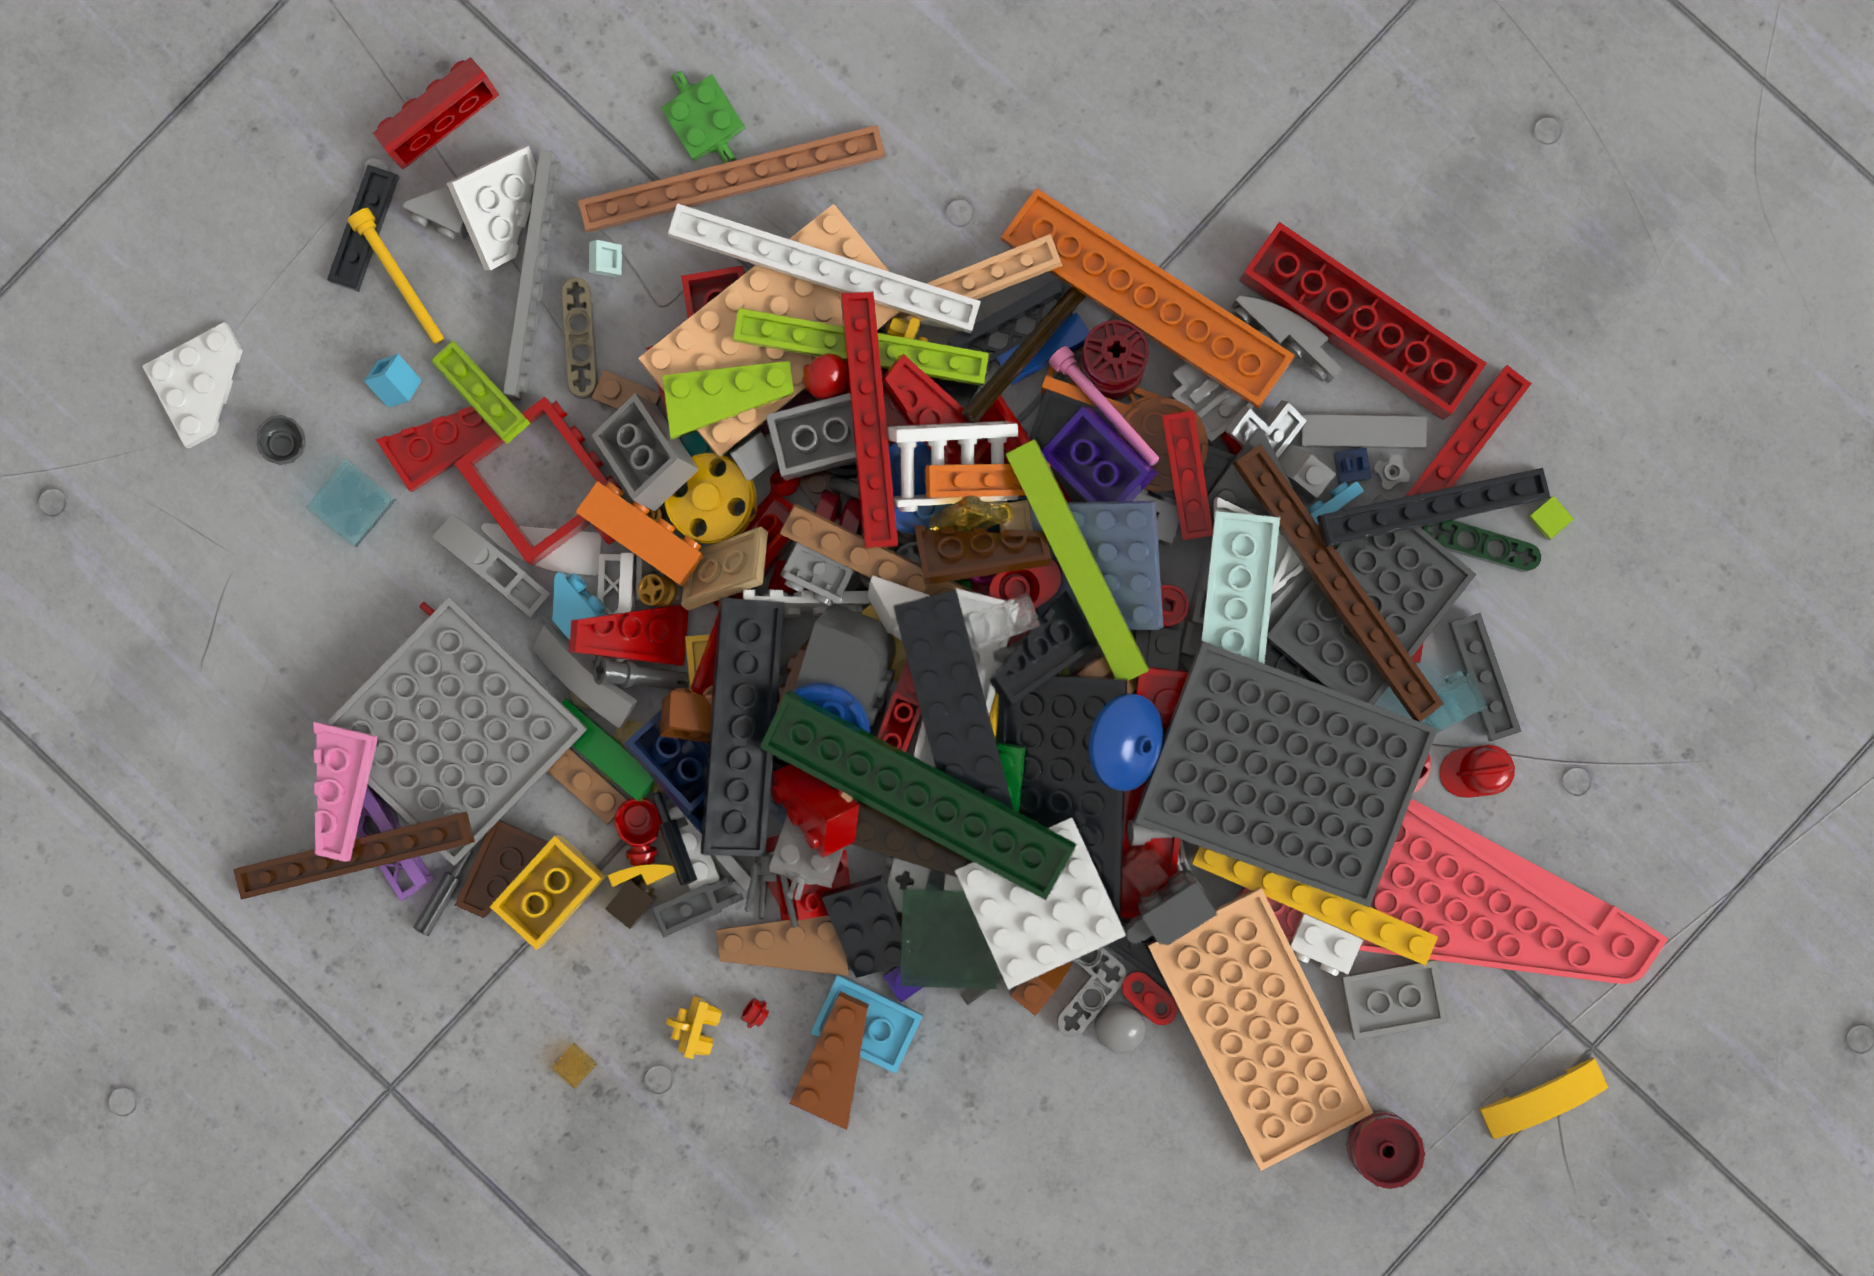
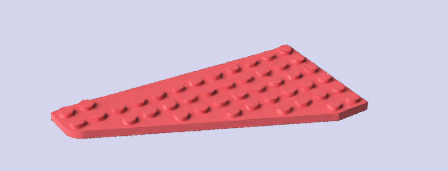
M1412 798L1370 905L1371 908L1438 936L1429 957L1430 960L1616 984H1628L1642 978L1668 940L1667 937L1643 921ZM1243 887L1237 897L1251 890ZM1266 897L1287 940L1291 941L1303 912ZM1363 939L1359 949L1360 951L1402 956Z

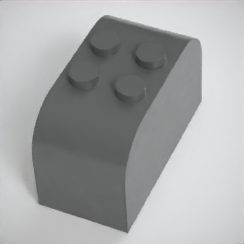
M832 603L814 623L795 689L805 684L816 682L829 683L841 687L853 695L861 704L868 717L869 725L872 727L877 715L880 716L883 712L887 698L882 696L886 687H890L895 675V670L891 669L896 652L892 634L888 633L883 624L878 620Z

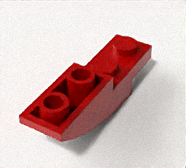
M908 661L905 663L877 736L904 752L907 751L921 715Z

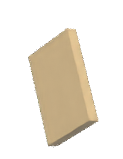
M761 526L699 549V552L705 557L683 586L681 606L689 611L717 601L719 597L725 598L740 593L743 590L762 585L768 531Z

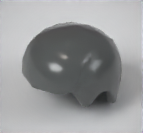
M283 415L269 417L257 429V448L259 453L268 462L285 465L295 462L303 454L305 448L303 429L292 418Z

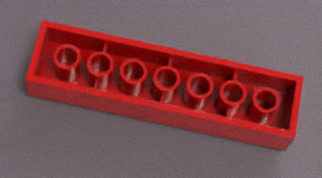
M1278 222L1239 279L1241 283L1269 302L1284 307L1310 322L1329 338L1327 341L1442 420L1453 414L1487 364L1281 222Z

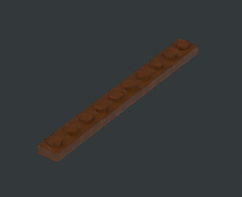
M1259 444L1232 463L1267 514L1271 517H1280L1279 531L1410 717L1421 722L1440 708L1444 703L1333 546H1323L1318 524L1263 446Z

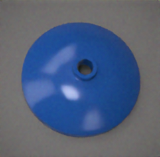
M1136 694L1117 696L1109 701L1096 717L1090 734L1089 757L1095 775L1109 788L1120 791L1135 789L1148 780L1157 764L1165 734L1161 715L1149 699Z

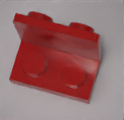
M846 850L842 852L831 888L818 884H805L800 900H795L794 894L792 900L797 920L829 916L822 900L823 892L850 884ZM777 875L781 920H790L780 875ZM788 878L789 887H791L792 880Z

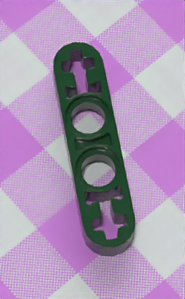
M1454 520L1438 523L1439 530L1447 533L1451 531V527L1455 528L1450 536V544L1446 543L1449 539L1448 536L1439 535L1435 538L1448 551L1519 572L1533 570L1541 562V552L1532 543ZM1435 524L1422 526L1421 528L1432 537L1433 533L1428 531V527H1432ZM1462 531H1467L1473 536V544L1468 549L1458 544L1457 538ZM1491 540H1497L1503 545V553L1500 557H1493L1488 553L1487 547ZM1528 550V556L1532 557V562H1527L1525 565L1522 564L1523 559L1516 556L1510 557L1509 561L1506 560L1511 552L1523 553Z

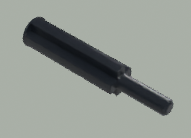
M661 792L653 793L652 797L662 824L658 826L680 886L693 883L698 878L693 869L676 819L671 820Z

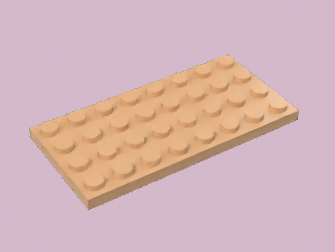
M834 204L789 238V240L889 271ZM755 265L641 355L638 361L663 391L662 375L790 361L793 395L756 409H750L732 418L710 424L708 427L697 430L720 458L767 420V414L778 412L806 389L802 378H804V366L811 364L817 358L811 355L733 342L738 308L843 327L840 298L842 292ZM875 303L877 331L902 311Z
M1258 887L1216 908V916L1168 946L1162 945L1155 939L1147 943V946L1258 1168L1262 1171L1373 1114V1111L1262 888Z

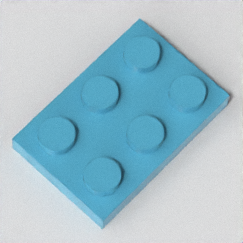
M837 975L810 1033L820 1037L840 991L868 1003L869 1009L860 1057L896 1074L923 1014L841 975Z

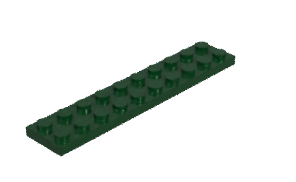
M790 690L784 695L760 745V748L1044 900H1047L1077 845L1075 842Z

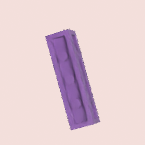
M367 784L363 802L364 808L361 811L362 817L361 821L359 820L357 829L359 836L369 835L365 829L368 816L373 819L380 832L400 828V824L384 799ZM420 856L379 866L400 901L407 899L434 881ZM390 867H395L394 874L391 871ZM401 869L406 871L414 886L406 891L403 890L398 882Z

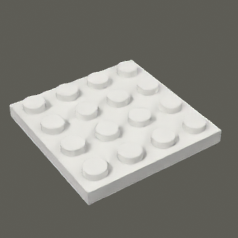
M1072 817L1048 828L1075 842L1077 845L1047 900L1034 895L975 862L955 870L1008 989L1126 936Z

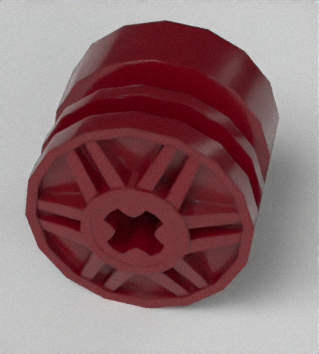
M1121 320L1104 321L1095 326L1086 336L1079 368L1104 397L1112 400L1123 399L1132 394L1141 384L1149 356L1148 342L1141 330L1129 322ZM1112 352H1117L1119 358H1113Z

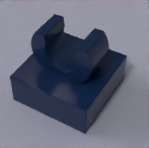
M1367 448L1334 453L1338 484L1371 479Z

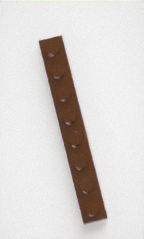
M465 811L356 838L351 860L347 862L315 855V849L242 866L233 869L242 900L474 843L475 840L468 813Z

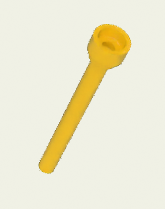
M369 208L361 209L352 214L347 219L349 225L354 232L358 231L360 235L365 236L433 344L443 341L444 336L374 229L376 227L374 223L375 217Z

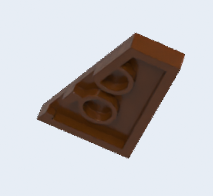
M499 820L486 833L455 906L485 918L492 911L490 906L549 841Z

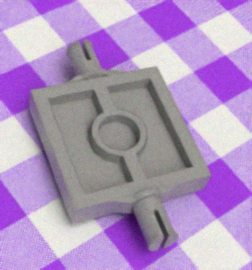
M787 814L770 863L769 872L784 875L792 880L787 895L793 899L795 894V900H800L805 884H818L831 888L844 848L822 858L816 848H810L803 831L799 826H794L791 823Z

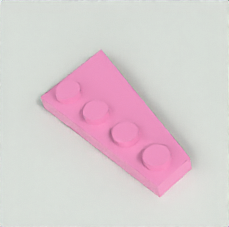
M313 722L314 734H316L314 763H317V782H314V795H317L315 855L347 862L351 860L378 736L321 722Z

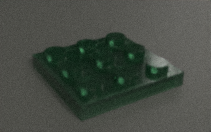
M903 889L901 986L997 989V963L964 890Z

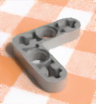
M1103 947L1096 949V957L1090 962H1084L1079 957L1074 959L1091 975L1057 1016L1059 1030L1068 1037L1078 1036L1087 1028L1121 987L1126 978L1125 967ZM1103 954L1108 957L1103 962L1109 968H1114L1115 965L1119 967L1117 974L1120 977L1117 980L1111 978L1109 981H1106L1105 977L1107 974L1100 967H1098L1097 972L1091 969L1100 962ZM1096 989L1100 993V1001L1096 1006H1087L1083 1002L1082 998L1086 990ZM1078 1002L1081 1008L1090 1014L1085 1018L1083 1013H1081L1076 1020L1079 1024L1078 1028L1070 1027L1067 1030L1064 1028L1066 1025L1064 1017L1066 1015L1070 1017L1075 1015L1078 1009L1072 1006Z

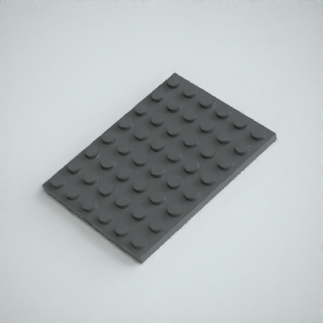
M1200 640L1165 733L1159 759L1151 776L1148 778L1133 822L1370 907L1438 729Z

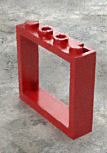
M543 397L522 413L530 423L546 413L595 481L600 482L604 486L609 481L622 490L612 475L606 477L601 471L600 467L604 463L595 451L592 450L588 453L582 445V442L586 439L575 425L570 428L563 418L567 416V413L557 400L551 403L546 397ZM495 432L454 462V464L524 560L534 566L591 523L578 514L536 546H533L475 467L476 463L505 443Z

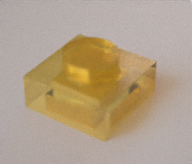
M573 1043L551 1068L575 1089L598 1063L576 1043Z

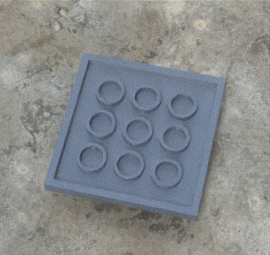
M1156 501L1067 502L1129 630H1160L1163 628ZM1030 505L1033 531L1044 532ZM1048 541L1051 558L1058 565L1061 573V584L1057 593L1038 607V620L1059 594L1066 590L1090 626Z

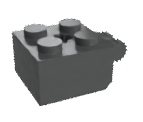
M1191 870L1186 873L1179 871L1167 879V885L1159 890L1152 888L1140 896L1141 901L1137 903L1140 914L1132 918L1130 922L1128 921L1127 924L1125 923L1126 926L1124 927V932L1129 942L1133 944L1141 943V940L1144 941L1154 935L1159 944L1168 946L1217 915L1211 901Z

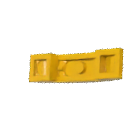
M1591 1058L1566 1069L1565 1074L1512 1098L1507 1096L1480 1108L1479 1110L1492 1138L1504 1137L1543 1123L1585 1103L1607 1089L1608 1085L1596 1059Z

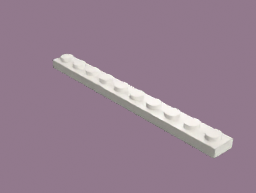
M678 203L668 231V237L842 293L874 291V301L877 304L967 333H971L981 303V301Z

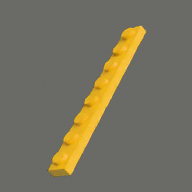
M1201 846L1197 847L1191 861L1192 865L1250 890L1261 887L1268 898L1425 966L1438 939L1436 935L1374 908L1361 905Z

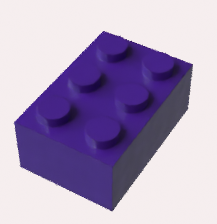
M1081 407L1042 450L1045 459L1088 502L1133 501L1158 474L1092 408Z

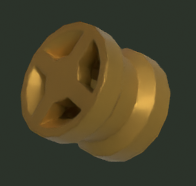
M648 574L639 583L638 595L640 600L646 605L668 607L676 600L678 587L676 582L668 576Z

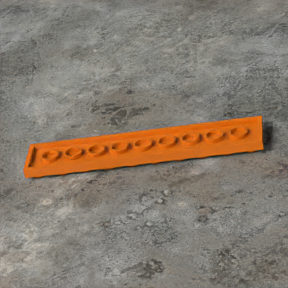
M1038 188L1033 191L1001 236V241L1014 249L1051 234L1063 266L1048 271L1072 288L1078 289L1080 293L1121 320L1131 323L1141 330L1144 335L1257 409L1262 405L1295 357L1293 353Z

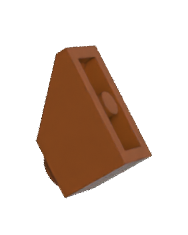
M678 688L671 690L662 700L660 736L708 743L711 705L702 695L693 694L689 689Z
M1067 962L1013 987L1009 991L1010 996L1036 1016L1054 994L1073 965V962Z

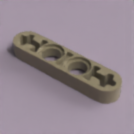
M573 277L569 278L562 286L567 380L569 389L575 396L587 399L592 397L598 383L592 291L585 280ZM576 285H579L581 290L585 291V293L579 295V303L582 307L587 306L586 309L573 308L569 310L570 306L576 307L575 298L569 294V292L574 291ZM576 315H583L587 318V326L581 331H575L571 328V320ZM584 345L589 348L588 358L581 362L574 360V349L577 346ZM591 366V370L584 369L585 379L591 382V385H587L585 391L582 392L579 387L575 386V383L581 381L579 370L573 371V368H587Z

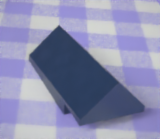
M660 710L626 740L623 745L702 835L708 745L705 742L660 736Z

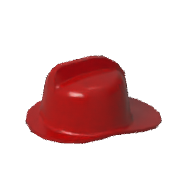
M1051 558V565L998 573L992 579L989 586V597L1016 603L1014 618L1024 616L1050 600L1057 593L1061 584L1059 567Z
M1495 745L1475 746L1452 751L1444 758L1440 766V779L1443 786L1449 793L1463 798L1495 795L1504 792L1511 785L1515 776V766L1512 757L1506 750Z

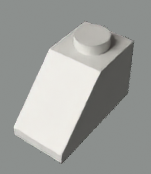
M872 576L867 594L886 631L900 640L902 638L893 605L930 596L876 576Z

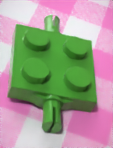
M682 71L676 72L682 83L673 74L671 79L680 93L660 108L691 158L695 162L707 153L717 151L724 163L729 162L725 153L731 161H736V157L727 144L746 127L714 76L711 74L699 83L690 85Z

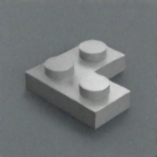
M1281 400L1265 422L1250 408L1243 406L1225 429V432L1243 447L1256 428L1260 426L1263 428L1277 458H1279L1307 420L1289 402Z

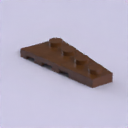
M914 525L924 585L1051 565L1047 537L1041 531L1003 530L1002 533L987 532V529L974 528L973 532L955 531V527H941V530L926 529V526Z

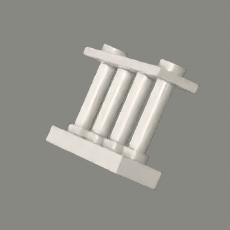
M992 421L887 427L888 440L897 442V447L901 448V496H893L894 506L898 507V511L914 512L918 511V506L988 502L989 506H997L996 504L1007 503V500H1018V496L926 498V494L914 495V447H917V442L928 441V446H931V465H944V446L947 445V440H958V444H961V465L974 464V444H977V439L988 438V442L991 443V464H1004V443L1007 442V437L1018 436L1017 423Z

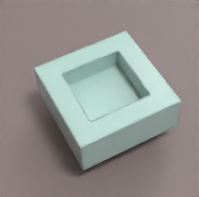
M600 240L590 241L589 273L610 277L621 276L622 245Z

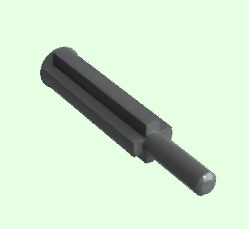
M472 849L453 867L451 872H445L413 926L419 933L430 936V933L462 881L459 876L473 854Z

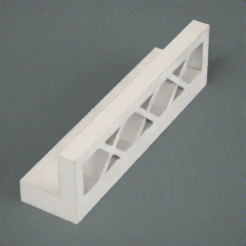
M621 552V554H599L597 598L605 605V597L613 589L619 593L618 609L612 613L606 607L604 611L608 615L635 611V554ZM607 561H620V577L615 582L606 575ZM607 580L611 586L605 590ZM616 658V662H623L624 660H627Z

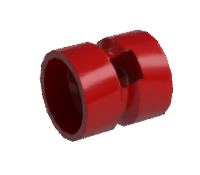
M1173 585L1161 586L1163 628H1169L1185 618L1188 613L1189 602L1182 589Z

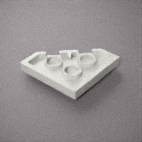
M522 146L447 183L484 270H492L516 258L519 245H517L521 229L525 228L532 205L530 200L537 172V164L529 146Z
M225 322L142 366L186 448H191L217 434L220 424L218 421L220 413L230 393L233 383L231 379L236 363H239L242 355V349L229 324Z

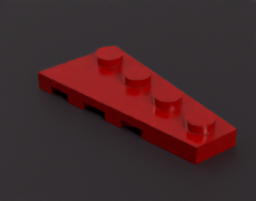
M905 354L899 355L882 377V382L912 425L970 423L962 415L964 408ZM978 438L977 444H974V464L977 463L991 444L988 442V438ZM947 440V445L944 446V465H961V444H958V440ZM923 441L931 452V446H928V441Z
M470 406L459 410L457 413L432 419L431 422L417 427L412 426L394 435L378 438L376 441L410 492H414L454 466V462L493 435L495 431Z

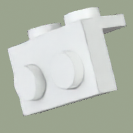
M1303 913L1291 941L1288 942L1297 959L1309 963L1310 958L1322 963L1320 969L1338 976L1339 971L1349 974L1363 939Z

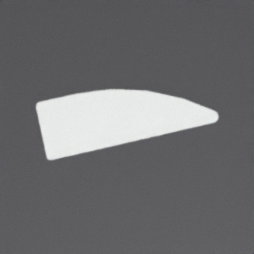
M484 523L482 525V531L494 542L525 561L499 524ZM519 526L533 546H536L557 530ZM580 531L535 565L552 571L596 576L599 569L601 535L597 532Z

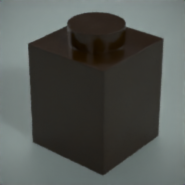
M635 878L629 879L606 907V910L627 928L631 929L658 898L653 894L655 888L651 884L646 885L643 878H640L638 881Z

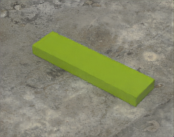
M454 340L430 360L507 445L531 424Z

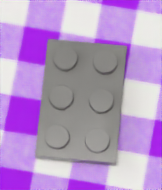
M1428 960L1426 966L1415 962L1341 976L1352 1038L1354 1040L1448 1023L1436 960Z

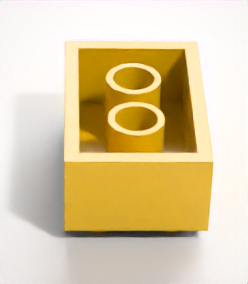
M555 835L493 902L490 908L537 950L545 946L607 876L562 835Z

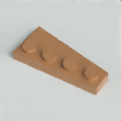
M829 916L797 920V928L792 927L790 920H780L716 930L720 962L850 975L848 959Z

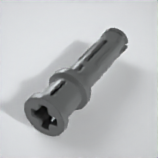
M600 656L595 663L593 671L594 681L598 685H604L608 682L619 684L621 688L640 685L668 690L687 689L689 686L677 682L678 680L689 682L687 672L639 667L631 660L616 662L609 661V658L605 656Z

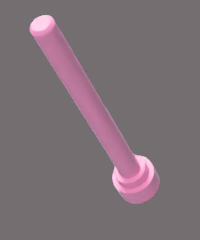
M1068 346L1057 350L1049 360V364L1057 373L1061 372L1063 375L1067 374L1149 466L1156 464L1159 456L1077 367L1076 355Z

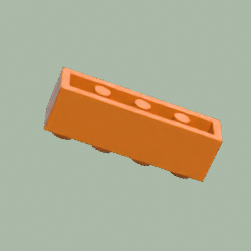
M597 481L576 510V513L683 587L705 557L699 552L701 545L688 536L681 540L673 534V531L676 529L674 526L661 517L657 522L648 517L647 514L650 511L648 508L635 501L631 504L621 498L624 492L609 481L605 486Z

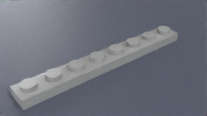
M540 150L503 391V394L509 399L521 401L523 392L526 393L529 387V375L526 374L527 362L532 361L534 345L530 341L532 332H536L538 326V314L535 313L536 301H541L543 284L539 283L541 271H545L547 266V253L544 252L545 241H550L552 224L548 221L550 210L554 211L556 206V192H553L554 181L559 180L561 173V163L557 162L558 160L554 153L548 150Z

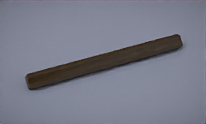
M1070 287L963 409L962 415L968 422H977L1085 299L1086 296L1080 293L1078 289Z

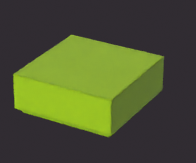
M1555 496L1549 498L1528 516L1547 540L1552 539L1574 520Z

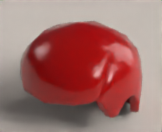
M826 353L815 358L811 364L805 365L802 381L809 393L818 399H829L842 395L849 386L847 362L839 355Z
M633 797L622 802L614 816V827L619 838L631 846L641 847L657 839L660 830L658 825L662 824L655 803L647 798L637 801Z

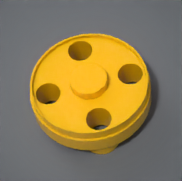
M703 453L692 456L691 458L699 470L686 481L688 486L687 493L683 497H679L676 491L665 501V508L670 521L681 534L703 544L712 545L741 534L757 514V494L753 479L748 481L735 460L723 455L719 458L715 453ZM724 461L726 463V471L722 476L717 477L715 472L716 466ZM743 500L745 502V511L741 515L736 516L734 507L737 502ZM705 521L707 530L705 534L698 536L696 527L698 523Z

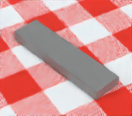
M1302 414L1307 422L1300 429V447L1425 449L1427 447V416Z

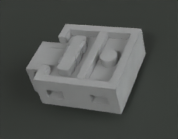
M1187 362L1172 373L1170 377L1178 389L1169 398L1188 405L1196 412L1205 426L1208 445L1225 432V429L1243 406L1251 410L1255 408Z

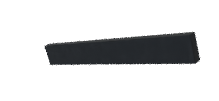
M1539 468L1322 514L1316 518L1323 546L1329 547L1541 501L1551 497L1544 469Z

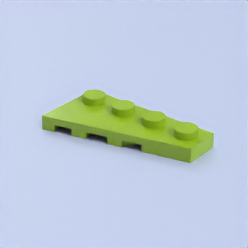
M790 361L662 375L670 440L694 430L697 431L708 427L710 424L732 418L750 409H756L788 397L794 393Z

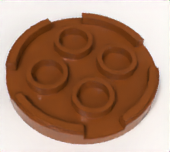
M1164 397L1147 399L1133 406L1123 416L1159 456L1158 462L1152 465L1158 474L1144 490L1152 492L1174 490L1162 415L1193 410L1178 400ZM1194 411L1202 463L1204 465L1208 453V437L1202 420ZM1116 429V432L1130 445V443Z

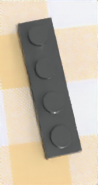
M1481 612L1448 623L1488 741H1494L1522 732Z

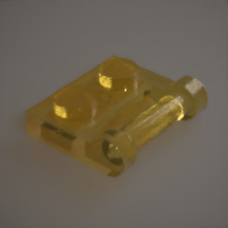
M965 496L958 502L930 517V529L941 530V527H955V531L973 532L974 528L989 529L998 523L1004 524L1012 520L1014 511L1007 503H1001L997 506L981 501L977 496Z

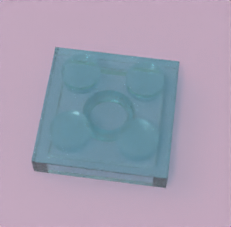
M345 459L306 508L351 545L358 547L397 499L353 463Z

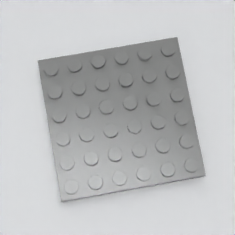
M448 597L325 723L378 736L368 785L410 825L467 811L475 842L439 851L453 866L477 844L588 730L572 712L452 597Z

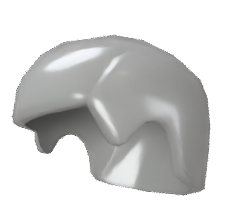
M1113 1003L1105 1006L1097 1015L1094 1027L1098 1040L1109 1050L1121 1054L1134 1051L1144 1041L1147 1029L1143 1016L1134 1008L1123 1003Z

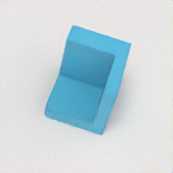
M399 354L377 360L364 382L387 407H392L408 402L420 385L421 379Z

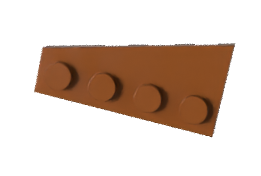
M840 991L789 1103L845 1130L848 1129L856 1076L869 1009L868 1003Z

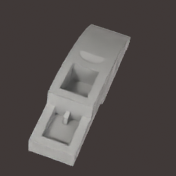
M1239 296L1231 306L1235 310L1234 315L1243 322L1249 323L1254 329L1279 345L1285 341L1288 344L1287 349L1296 358H1303L1310 365L1309 370L1319 380L1323 381L1325 379L1329 383L1343 369L1321 348L1329 338L1301 316L1274 303L1253 297Z
M453 513L432 536L435 541L529 618L550 595L548 591L528 576L525 571Z

